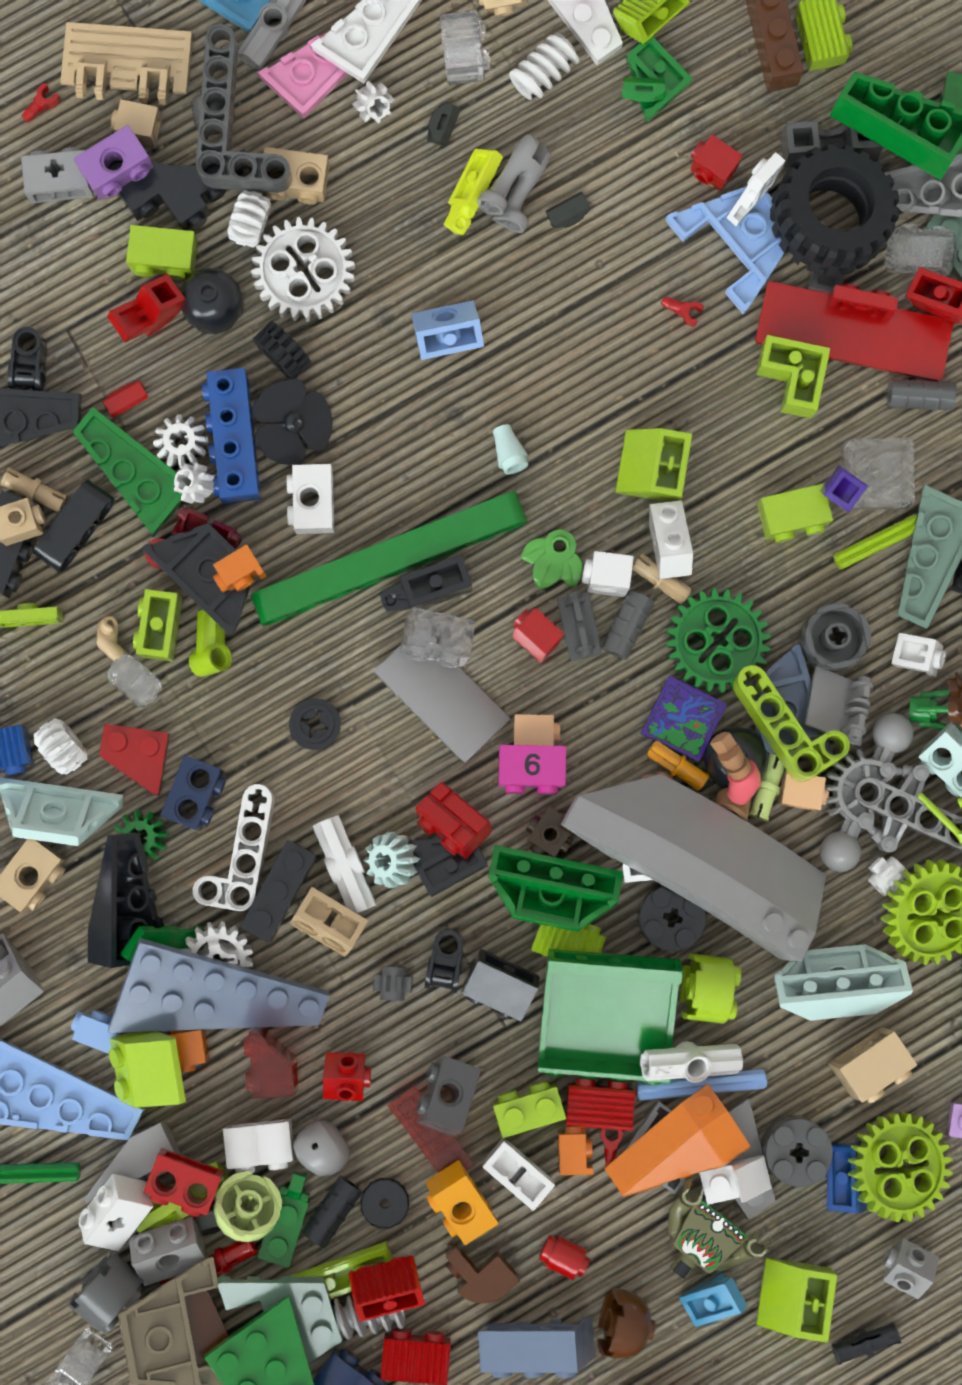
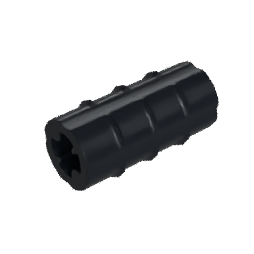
M340 1175L329 1189L323 1201L320 1202L319 1207L310 1217L302 1233L318 1246L325 1248L336 1234L342 1222L345 1221L350 1210L355 1206L363 1190Z

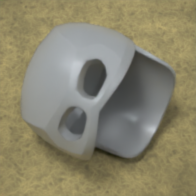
M316 1120L304 1126L293 1142L294 1152L299 1162L307 1170L319 1176H329L338 1173L347 1164L350 1156L349 1147L336 1126L325 1120ZM315 1143L318 1144V1148L316 1150L313 1148V1145Z

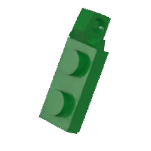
M295 1171L289 1188L281 1186L279 1191L282 1199L280 1217L274 1228L264 1236L257 1259L287 1268L290 1267L309 1205L308 1199L310 1194L302 1192L307 1178L306 1174Z

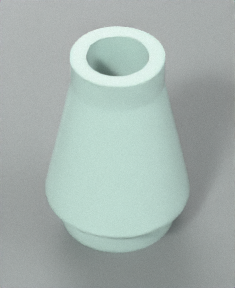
M505 424L495 428L493 435L495 438L498 467L503 469L504 474L507 475L518 473L527 468L529 456L513 433L511 426Z

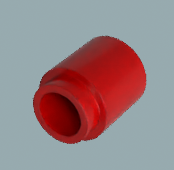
M551 1235L547 1237L538 1260L545 1262V1267L571 1280H574L577 1275L582 1277L590 1262V1258L586 1257L587 1249L559 1235L557 1238Z

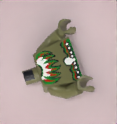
M687 1180L685 1182L683 1193L679 1195L669 1210L668 1233L671 1236L670 1242L680 1251V1254L670 1266L676 1274L686 1279L696 1265L708 1274H711L713 1271L722 1272L741 1265L754 1256L762 1257L766 1254L770 1242H767L765 1245H760L756 1242L762 1234L760 1231H755L750 1240L746 1241L748 1235L713 1206L707 1205V1202L702 1199L704 1187H701L698 1192H693L690 1190L692 1181Z

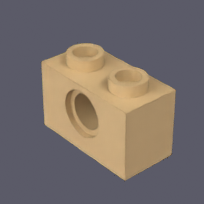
M27 839L0 874V898L20 913L28 912L30 909L32 911L36 910L46 896L42 893L49 883L54 885L66 869L62 866L67 859L43 841ZM30 867L35 868L38 872V880L32 886L28 885L24 879L25 871Z

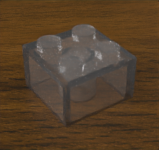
M913 438L848 439L843 444L842 467L868 485L851 510L908 509L915 503Z

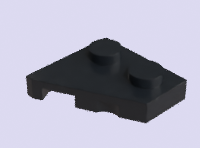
M440 837L425 840L409 839L408 844L417 846L413 854L420 858V860L413 865L417 869V873L431 897L488 867L478 847L468 858H464L459 853L455 856L450 854L441 845L440 842L443 839Z

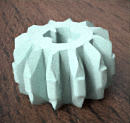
M387 832L384 835H377L373 838V844L365 848L370 855L363 860L370 865V869L366 874L370 876L375 875L374 884H384L385 887L395 888L398 885H405L410 882V876L418 872L413 864L418 862L420 858L414 856L413 851L417 846L408 844L409 836Z

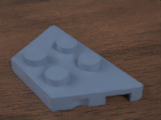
M798 644L765 673L811 742H813L825 733L804 725L812 682L801 645ZM754 681L751 684L753 687L755 686L756 681ZM762 691L753 700L756 702L765 693ZM761 704V711L765 716L774 717L776 715L775 708L771 704ZM755 724L757 734L761 737L765 750L768 753L775 754ZM781 730L779 732V738L784 744L792 745L794 743V737L789 731ZM827 740L825 741V749L829 754L833 755L830 742ZM803 757L798 758L799 760H803V761H808V762H810V761H809L808 759H806V758H803Z

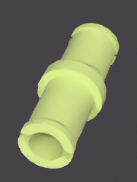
M768 754L767 771L761 779V785L756 792L749 811V816L757 819L759 810L762 807L759 818L761 821L766 822L769 820L768 817L776 795H780L782 788L779 785L785 770L780 760H778L777 766L774 768L777 760V755Z

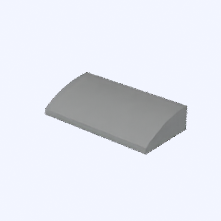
M421 628L374 670L379 679L464 764L511 720Z

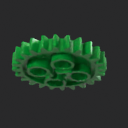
M713 588L709 598H707L703 591H700L698 593V602L691 596L688 597L686 600L689 606L688 609L681 605L678 606L677 611L682 617L672 616L670 618L671 623L676 628L667 629L666 634L674 637V640L666 642L665 647L674 648L675 652L668 656V660L678 659L679 664L674 668V671L682 669L686 671L683 677L684 682L691 677L695 678L694 688H698L702 682L706 683L707 693L711 692L714 685H717L720 693H724L726 684H729L730 688L734 691L733 682L744 667L766 664L767 661L760 656V653H768L771 648L762 645V642L770 639L771 635L762 633L761 629L766 627L768 622H758L757 618L761 615L762 610L752 613L750 610L753 604L752 600L744 605L741 603L742 593L731 599L730 590L726 589L722 597H719L716 588ZM713 610L719 611L724 617L723 625H712L708 620V613ZM732 619H736L737 624L722 640L724 646L719 645L708 658L703 663H700L698 661L699 657L714 641L711 635L714 637L718 636ZM741 631L747 635L748 645L746 647H739L733 642L734 632ZM694 634L701 637L703 640V648L701 650H692L688 646L687 638L689 635ZM720 655L727 660L728 667L726 671L720 672L714 669L712 666L713 656ZM746 679L744 681L745 685L750 683V681Z

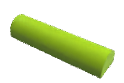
M387 1241L290 1276L324 1277L330 1299L352 1292L348 1274L351 1270L356 1271L364 1265L375 1266L383 1262L388 1263L393 1259Z

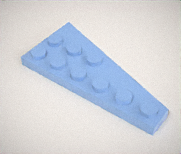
M0 1039V1125L33 1129L40 1128L121 1140H129L133 1135L145 1108H134L123 1103L116 1094Z

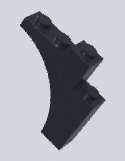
M151 160L153 168L149 170L148 175L139 181L132 180L122 186V190L118 193L137 221L143 217L146 219L153 216L159 210V206L164 204L182 230L189 231L191 229L194 231L202 227L210 216L206 203L209 201L215 202L222 198L226 193V189L210 188L203 184L196 166H173ZM113 161L108 169L118 170L123 162ZM211 164L207 166L205 173L215 174L219 171L220 166ZM243 166L237 171V175L241 177L248 176L252 172V168Z

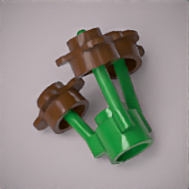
M958 672L954 673L955 678L946 679L947 689L920 692V696H911L910 722H919L920 727L942 730L948 724L932 721V719H938V713H948L952 723H960V727L957 728L962 732V679L960 680ZM945 696L950 698L948 706H938V700H932Z

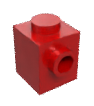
M711 135L706 143L700 141L690 156L694 159L691 171L694 172L695 178L705 185L711 184L722 191L740 166L743 155L714 135Z

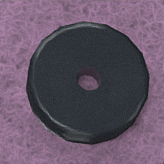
M378 1178L370 1182L364 1189L360 1200L361 1212L364 1218L372 1226L380 1229L399 1225L406 1217L410 1206L406 1188L399 1181L391 1178ZM382 1199H387L390 1202V1205L388 1207H382L380 1201Z

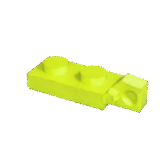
M474 149L448 201L451 208L443 225L454 234L464 235L471 225V218L479 207L477 199L483 191L488 189L503 159V156L497 150Z

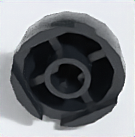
M205 268L196 271L186 279L181 288V293L186 299L181 308L183 316L192 327L204 334L216 335L230 330L243 314L244 298L239 284L230 274L220 269Z
M736 726L725 728L712 736L704 751L703 762L706 772L713 783L722 789L728 788L729 785L728 772L710 744L711 740L722 732L731 733L747 759L752 760L756 764L762 779L767 771L769 756L759 735L750 729Z

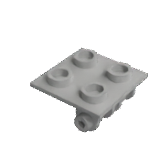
M815 666L804 725L823 733L832 730L840 731L847 736L850 744L860 747L862 736L866 732L864 724L865 718L869 714L867 710L870 707V702L868 701L869 694L873 690V684L870 683L871 679L866 676H859L857 681H852L829 670Z

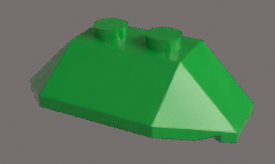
M494 845L488 878L513 919L579 932L618 904L623 877L622 871Z

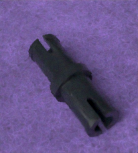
M891 1322L888 1325L868 1332L865 1329L858 1331L857 1336L832 1343L831 1347L838 1365H841L844 1362L864 1355L868 1358L874 1356L875 1351L897 1343L900 1344L901 1338L895 1323Z

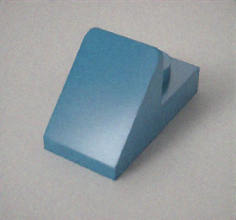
M723 1272L718 1273L679 1297L695 1327L741 1314L748 1308L733 1278H726Z

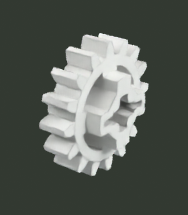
M223 921L220 922L219 927L216 929L213 928L211 922L207 923V931L203 932L198 927L195 928L196 938L187 937L185 940L189 948L181 949L209 958H213L215 954H220V961L241 967L253 966L252 958L249 957L253 953L251 945H245L248 942L246 934L244 933L237 937V926L234 925L228 931ZM220 939L227 940V941H229V942H231V943H228V944H227V943L221 941ZM204 943H206V945L204 946V948H203L202 950L198 951V949H199Z

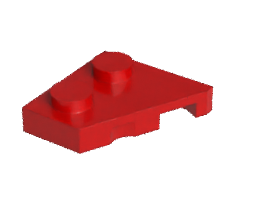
M104 724L99 756L152 794L160 795L170 734Z

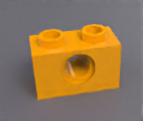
M460 1160L425 1181L430 1191V1194L426 1196L430 1206L436 1214L442 1211L446 1217L442 1221L452 1238L458 1235L464 1245H467L499 1224L492 1208ZM464 1202L462 1205L454 1207L457 1203Z

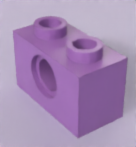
M129 125L73 158L99 201L103 198L114 197L122 190V186L132 180L139 181L148 175L149 170L153 168L148 154ZM113 161L123 162L118 170L108 169Z

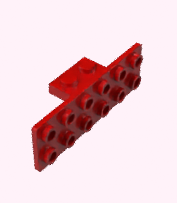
M769 281L765 289L755 342L762 345L766 336L771 335L830 348L828 359L938 382L943 379L954 322L941 317L898 309L899 298L890 297V293L882 290L867 292L859 290V287L854 284L842 283L840 286L835 285L831 293L828 294Z

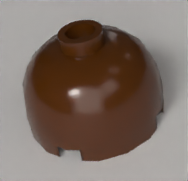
M613 1287L611 1288L613 1294H606L601 1307L598 1328L604 1329V1339L597 1338L599 1353L604 1357L626 1359L637 1355L644 1349L647 1340L653 1339L655 1320L651 1319L650 1310L646 1302L636 1293Z

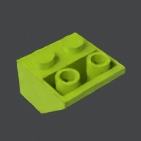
M662 428L626 430L615 493L664 502L681 500L692 434Z
M765 1257L756 1325L795 1338L828 1343L837 1274L831 1267Z

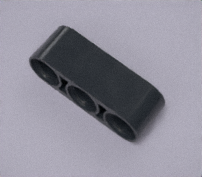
M86 480L37 542L33 554L58 573L63 572L110 512L115 503V498L91 480Z

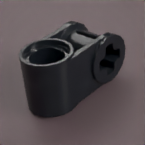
M22 327L13 335L11 360L7 377L10 389H16L17 386L33 387L36 388V391L44 390L47 343L34 328ZM29 338H36L37 343L34 349L24 351V342Z
M445 928L436 935L431 959H429L424 988L436 986L451 989L452 993H457L462 965L460 962L463 938L456 929ZM445 935H452L457 939L458 947L453 952H445L439 945L440 939ZM436 974H438V975H443V976H449L450 978H448V977H442V976H437Z

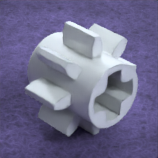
M367 81L366 86L360 90H355L357 101L352 103L357 111H360L359 116L365 122L372 117L377 123H380V119L386 115H391L389 110L390 103L394 101V98L389 93H386L388 88L381 82L377 87H374L370 81Z
M185 463L184 468L175 474L174 491L182 493L181 501L191 504L194 501L204 503V498L213 493L214 476L206 473L207 466L198 463L192 466Z
M893 856L886 861L883 857H878L868 867L873 873L868 878V881L878 892L886 896L887 891L896 892L897 887L893 881L896 879L903 882V871H907V869Z

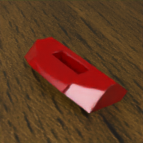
M136 381L116 389L102 403L112 418L149 397L141 381Z

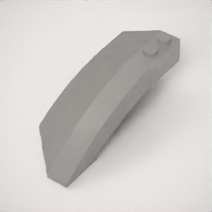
M655 774L636 781L607 787L599 791L577 795L561 823L562 826L610 858L624 863L674 891L728 924L780 960L802 962L816 934L826 874L777 840L724 807L662 774Z

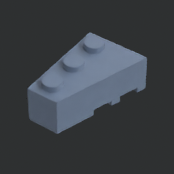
M592 1316L582 1317V1321L579 1324H561V1319H551V1324H530V1321L487 1324L478 1331L481 1373H492V1377L495 1378L510 1377L512 1373H524L526 1378L542 1377L544 1373H556L558 1378H571L576 1376V1373L595 1357Z

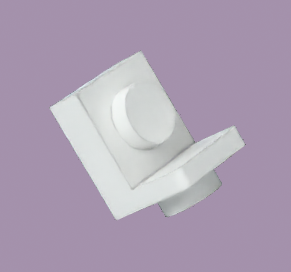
M899 633L891 664L896 667L926 672L929 676L936 677L938 669H942L946 653L943 650V645L935 639Z

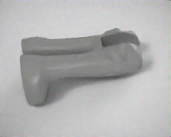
M526 134L515 145L512 155L492 187L483 191L477 199V204L483 212L494 215L492 219L497 224L515 233H524L528 226V218L521 212V208L527 195L543 174L551 155L546 146L538 147V139L530 134ZM518 177L517 183L515 184V186L513 187L512 191H511L510 194L508 195L509 190H510L512 184L514 183L515 179Z

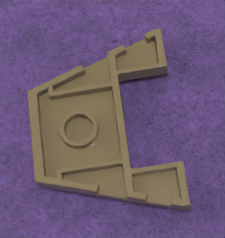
M212 1256L204 1258L118 1313L128 1373L132 1384L222 1385L208 1364L197 1366L185 1303V1296L218 1288L217 1274Z

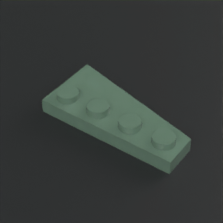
M923 485L897 616L925 629H928L962 558V501L927 485Z

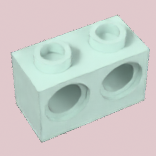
M950 722L923 747L918 758L922 760V765L929 769V773L937 774L945 782V786L951 794L962 798V732ZM946 748L950 751L952 757L945 758L940 756L937 749Z

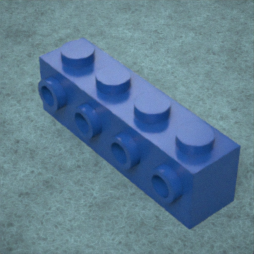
M238 368L206 372L207 382L202 383L204 401L210 402L211 413L205 414L207 432L213 433L214 445H209L211 464H216L217 476H214L213 479L214 496L219 495L223 504L261 500L249 379L246 369Z

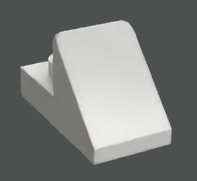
M764 1155L733 1161L724 1167L700 1172L707 1205L739 1197L741 1203H744L772 1189Z

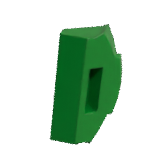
M624 77L622 98L637 102H655L665 99V79Z

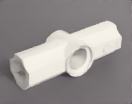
M339 815L313 825L316 837L326 857L324 861L334 885L338 886L346 907L355 913H359L376 906L370 887L363 875L365 870L355 847L351 846Z
M686 1041L677 1045L676 1048L645 1050L641 1054L640 1066L642 1076L646 1081L686 1078L691 1083H699L707 1079L708 1076L738 1074L743 1068L741 1048L737 1044L697 1046L693 1042Z

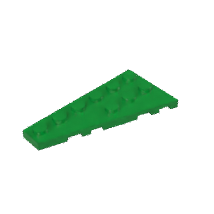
M289 1294L204 1354V1359L222 1385H314Z

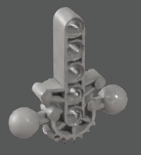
M894 712L884 714L878 718L873 727V739L877 746L872 758H865L862 750L857 749L854 751L855 760L847 753L843 757L845 766L840 762L833 765L838 774L827 772L825 775L827 779L833 781V785H825L824 787L827 791H832V797H828L825 803H834L835 805L827 813L829 816L840 813L844 818L840 830L826 836L820 848L823 863L835 872H847L853 869L860 861L861 847L857 838L861 829H866L871 834V838L876 842V847L882 852L890 853L895 851L905 829L908 828L962 853V845L959 841L955 842L951 839L950 830L917 797L919 793H922L925 781L929 776V769L925 765H902V767H895L891 763L895 753H901L912 743L914 735L912 724L902 714ZM894 775H899L902 779L896 787L886 784ZM865 783L870 784L874 789L873 798L868 802L860 796V788ZM894 797H899L904 806L902 812L898 815H895L890 810V801ZM937 807L953 824H958L961 827L962 817ZM925 810H928L933 816V822L928 828H924L919 820L921 813ZM874 813L882 816L879 829L873 825L875 820Z

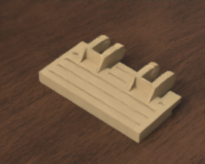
M66 22L60 83L61 85L76 86V98H85L87 93V77L96 76L94 88L96 100H105L107 77H111V89L137 91L138 80H140L139 103H148L150 80L159 81L157 98L159 104L167 105L170 82H173V94L187 95L193 43L192 31Z

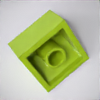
M158 1031L126 1032L110 1038L111 1049L109 1050V1059L115 1068L117 1079L114 1083V1089L121 1102L134 1108L186 1103L176 1038Z

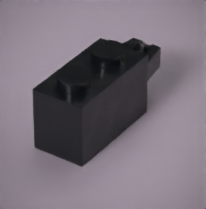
M459 555L400 576L401 583L380 593V597L387 614L411 609V612L414 613L472 592V583L463 558Z

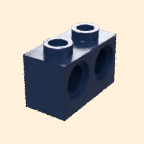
M184 755L160 816L201 831L203 826L208 827L215 810L211 808L215 795L220 796L226 784L227 778L223 777L225 771ZM206 770L210 776L209 784L204 788H197L194 784V776L197 772ZM193 800L198 807L197 814L191 819H186L182 814V806L185 802Z

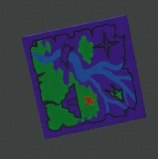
M668 676L640 734L653 741H659L666 747L699 762L727 704Z

